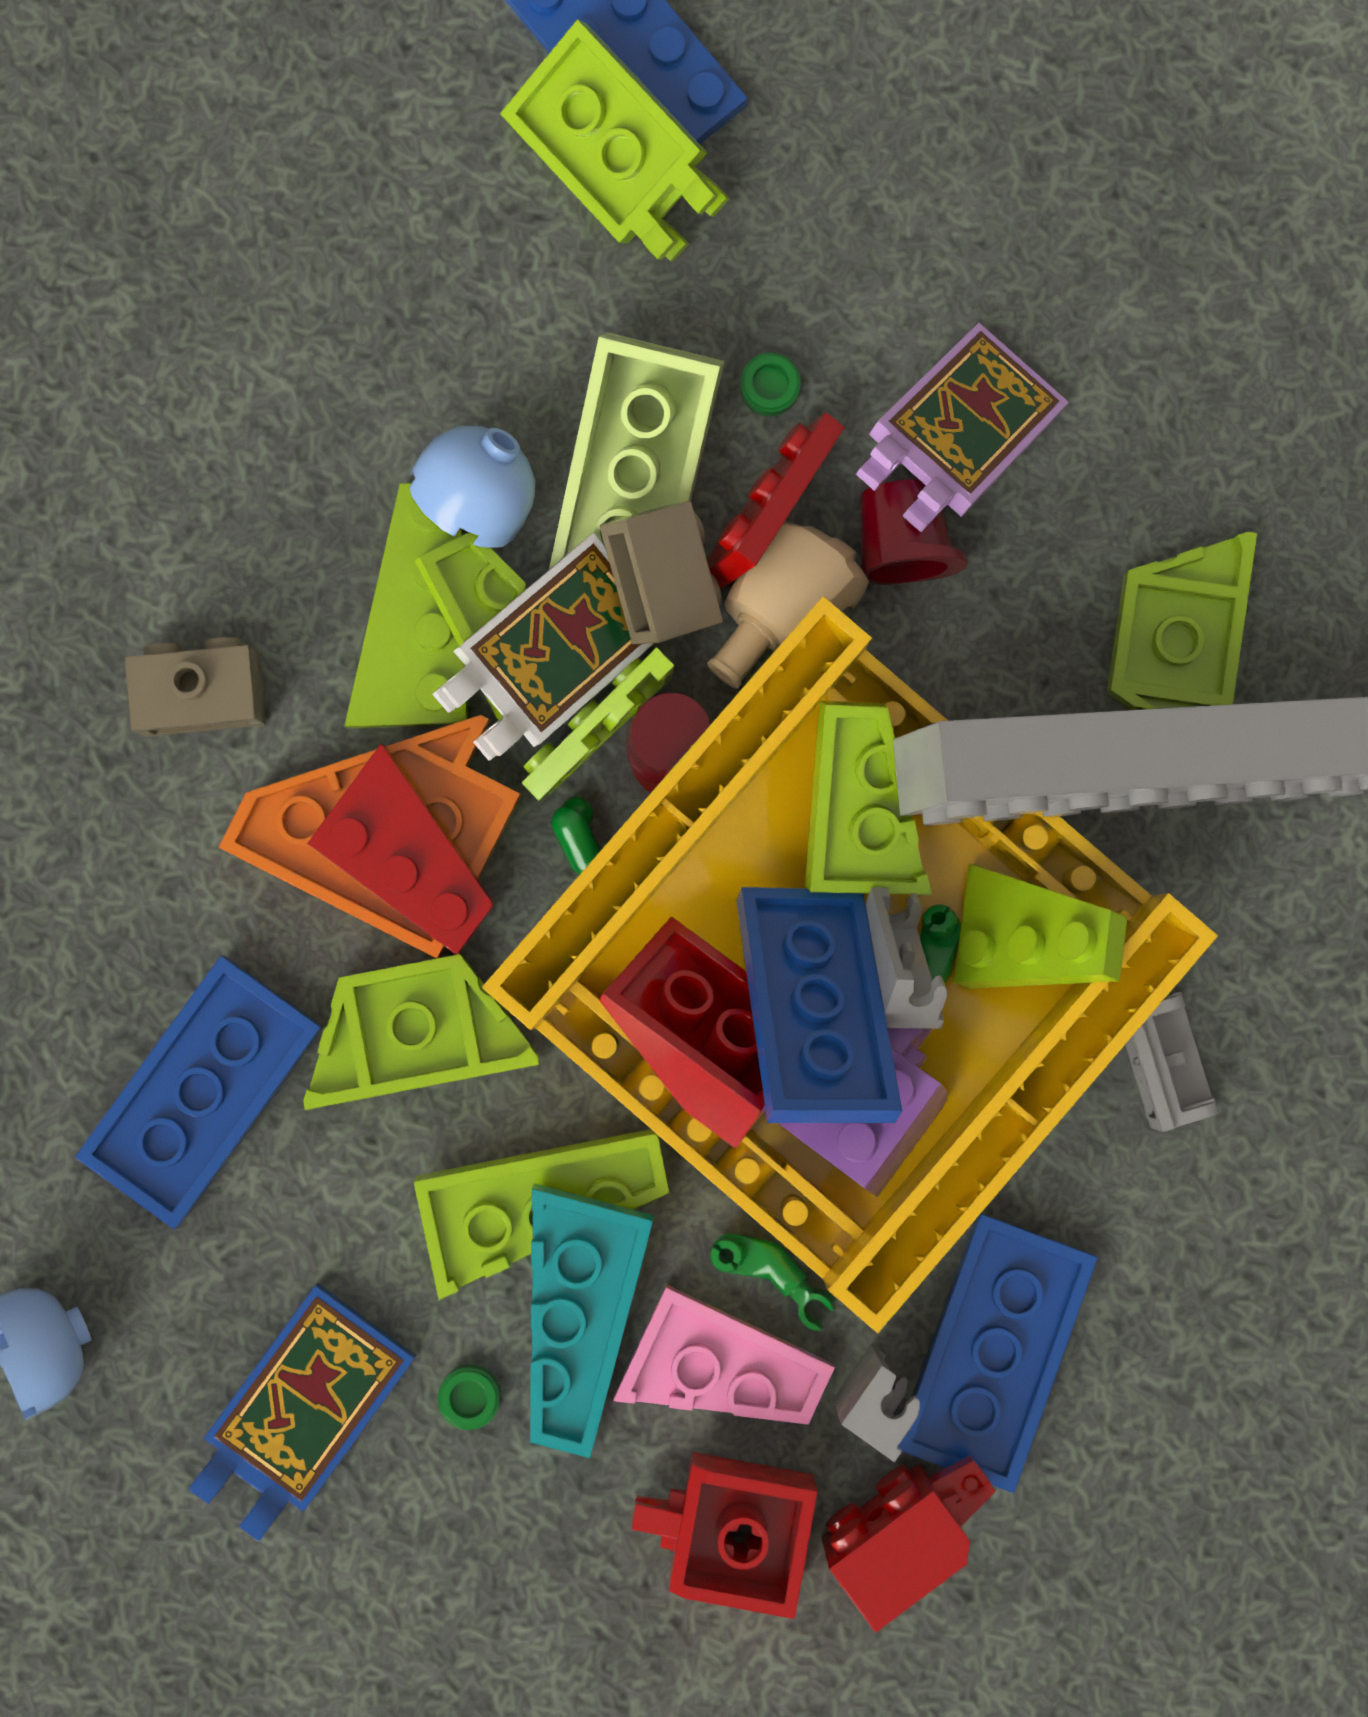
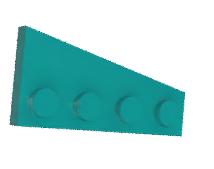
M534 1183L532 1187L533 1239L531 1241L532 1361L530 1367V1443L590 1458L654 1215Z

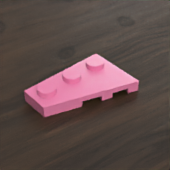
M666 1284L616 1390L613 1401L635 1404L636 1401L669 1405V1408L691 1411L693 1408L733 1413L734 1416L809 1425L835 1367L830 1361Z

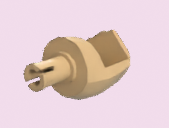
M785 521L758 564L738 577L724 602L725 609L739 626L714 658H711L707 663L711 672L727 685L738 689L742 684L741 681L766 649L769 648L775 652L823 596L841 612L847 607L854 609L864 595L869 583L863 570L855 561L856 551L840 539L831 538L812 526L804 527Z

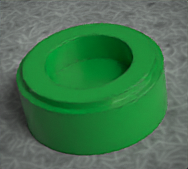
M763 353L752 358L744 367L740 380L741 396L747 407L759 415L768 417L781 415L792 408L797 401L801 386L800 374L795 364L786 356L778 353Z
M471 1364L452 1370L445 1377L438 1392V1406L442 1416L449 1424L462 1430H475L488 1424L495 1416L501 1400V1390L495 1376L486 1368Z

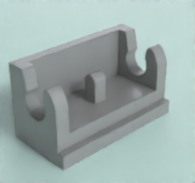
M871 887L865 905L887 1027L941 1029L944 1022L942 1009L947 998V990L941 976H936L933 981L917 931L922 915L919 897L917 894L912 893L906 900V909L901 913L891 915L887 913L890 909L888 888Z
M1182 992L1167 995L1125 1044L1150 1128L1161 1132L1219 1114L1215 1099L1212 1097L1185 1011L1186 1005Z
M871 1344L834 1397L833 1402L841 1425L895 1462L902 1452L899 1446L900 1442L918 1417L920 1402L916 1396H913L905 1403V1408L901 1414L893 1415V1412L907 1392L908 1380L906 1376L902 1375L895 1381L896 1374L888 1368L884 1361L886 1355Z

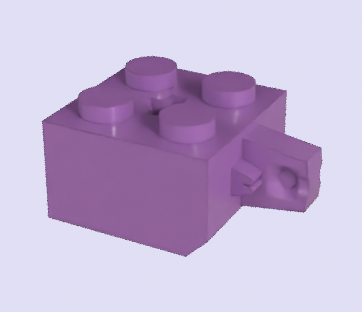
M888 1029L902 1105V1112L896 1123L778 1124L878 1197L942 1110L949 1095L940 1082L920 1069L927 1056L919 1051V1048L932 1029Z

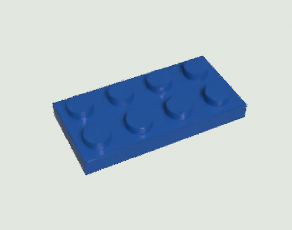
M505 0L548 53L552 51L577 19L587 23L699 144L747 107V96L666 0Z
M741 887L736 902L767 1123H896L902 1112V1105L864 894L810 892L807 888Z
M220 956L76 1154L75 1158L174 1230L179 1228L324 1026L227 956Z
M981 1213L974 1221L912 1397L916 1396L918 1398L920 1410L917 1419L899 1444L902 1452L944 1468L971 1456L983 1470L992 1486L1015 1493L1098 1257L1092 1253Z

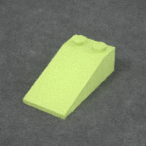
M609 332L598 337L549 569L593 533L605 546L600 524L661 506L691 501L725 361Z

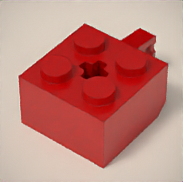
M692 1452L685 1490L671 1488L668 1500L637 1495L631 1528L662 1536L660 1547L674 1551L669 1574L670 1592L684 1599L795 1619L818 1491L814 1476L810 1473ZM740 1524L750 1525L752 1533H747L744 1543L733 1541V1531H737Z
M971 1456L932 1476L928 1475L920 1463L909 1471L905 1465L899 1466L877 1483L875 1489L878 1494L860 1508L855 1503L844 1506L826 1522L825 1526L829 1531L822 1535L821 1539L829 1570L875 1633L967 1565L970 1540L963 1525L996 1492L983 1470Z

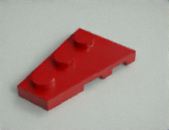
M827 412L807 427L799 422L791 429L777 449V452L782 455L774 468H768L759 477L748 493L749 502L722 532L718 539V544L707 557L710 573L717 580L720 590L758 564L845 427Z
M380 744L307 844L454 954L458 955L496 904L454 843H451L430 813L429 807L417 790H414L387 747L384 744Z

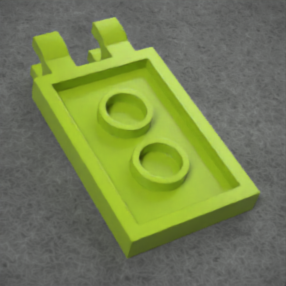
M577 19L500 113L619 243L629 244L637 235L658 260L666 257L669 261L673 262L689 246L685 238L662 219L682 196L698 214L706 212L711 217H714L730 200L709 177L696 168L708 152L595 31L581 20Z

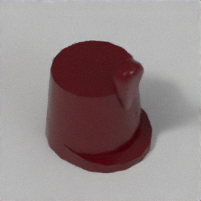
M918 479L882 483L875 491L870 487L861 494V569L869 583L889 585L930 581L957 574L966 569L968 565L967 555L951 545L945 508L922 532L903 517L904 513L919 498L917 496L926 486Z
M664 693L650 698L635 712L627 728L626 751L634 778L646 791L652 793L713 723L711 716L696 700L680 693Z

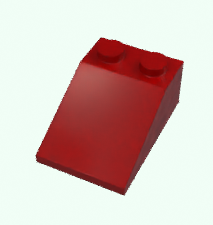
M671 916L604 991L599 1001L681 1107L736 1149L765 1112L747 974L743 968Z

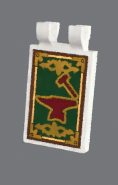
M594 533L588 536L453 651L464 663L465 667L432 695L448 713L464 704L479 689L487 696L503 715L473 741L488 761L492 760L496 755H502L522 735L528 739L533 747L541 744L618 676L632 661L654 644L632 645L607 551Z

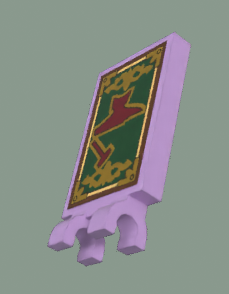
M978 323L878 420L869 433L878 444L870 453L871 458L864 463L856 475L875 491L900 464L904 465L926 485L917 496L919 498L903 515L906 520L922 532L947 505L962 517L1054 421L1069 402L984 326Z

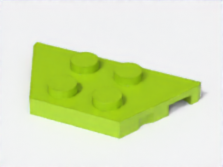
M1245 532L1232 539L1204 548H1195L1180 553L1176 557L1160 562L1155 561L1130 569L1124 573L1106 692L1108 695L1130 710L1233 705L1257 533Z
M462 954L339 977L331 1003L332 1011L328 1025L323 1030L317 1051L319 1056L310 1088L306 1090L303 1100L304 1108L309 1110L540 1064L539 1054L501 1004L482 988L485 983Z

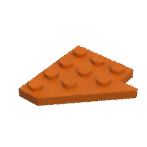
M482 715L386 746L414 790H417L429 807L430 813L451 843H454L479 880L522 796L521 793L468 767L478 749L473 741L485 732L491 723L490 719ZM376 750L245 793L218 848L435 958L441 957L445 949L444 945L307 844Z

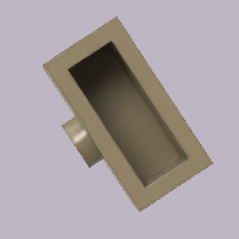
M691 501L661 506L599 525L632 645L660 643L723 622L719 608L721 604L720 587L715 577L710 573L703 548L705 544L704 527L700 518L694 513Z
M222 637L205 640V649L181 651L180 644L159 643L144 646V655L125 657L131 731L149 737L266 725L260 654L249 645L242 646L241 638Z

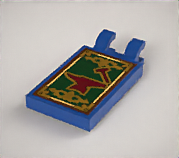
M317 1283L205 1435L204 1439L216 1447L218 1451L188 1490L209 1504L233 1473L262 1493V1496L239 1526L259 1542L288 1501L302 1512L305 1511L417 1355Z

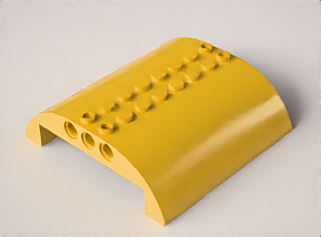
M823 596L482 988L528 1029L540 1031L823 1279L828 1291L878 1334L1218 935L1169 893L1153 896L1149 894L1060 816L1043 817L1042 812L1022 814L1021 818L983 821V816L962 818V822L923 825L922 814L911 815V818L915 820L920 841L917 844L923 870L928 875L932 895H917L922 907V915L917 926L919 937L921 935L924 913L928 908L936 904L950 907V910L955 912V915L962 923L969 864H973L1127 917L1120 981L969 989L953 983L957 959L956 952L951 976L945 982L947 998L942 1009L943 1025L941 1029H932L919 1048V1051L927 1056L920 1069L940 1082L949 1095L942 1110L878 1197L866 1190L780 1124L767 1123L765 1113L762 1114L736 1149L687 1113L599 1001L602 994L671 916L746 971L736 902L741 887L806 888L805 878L820 701L884 704L889 710L895 739L936 722L948 721L870 654L866 648L872 637ZM863 893V894H864V899H865V904H866V901H867V898H868L869 893ZM890 894V909L887 913L894 915L904 911L907 907L906 900L911 894Z

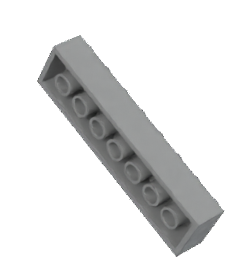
M1368 697L939 721L893 739L900 816L922 814L923 825H942L962 822V818L983 816V821H1000L1021 818L1022 814L1042 812L1043 817H1057L1080 814L1081 810L1097 808L1101 809V813H1114L1137 810L1139 806L1158 804V809L1195 806L1197 805L1196 802L1214 801L1215 805H1228L1251 802L1253 798L1270 797L1271 801H1285L1307 798L1309 794L1325 793V797L1363 794V790H1368Z

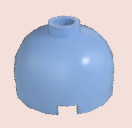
M456 426L435 437L422 451L410 472V475L414 474L415 477L409 487L411 496L422 512L442 530L454 537L460 528L469 533L479 535L473 545L484 548L503 547L513 541L526 522L535 498L536 480L528 459L521 451L516 439L506 431L498 428Z
M18 1288L0 1294V1365L12 1387L13 1395L25 1420L52 1408L68 1397L78 1385L84 1370L81 1345L92 1341L78 1307L65 1311L53 1294L39 1288Z

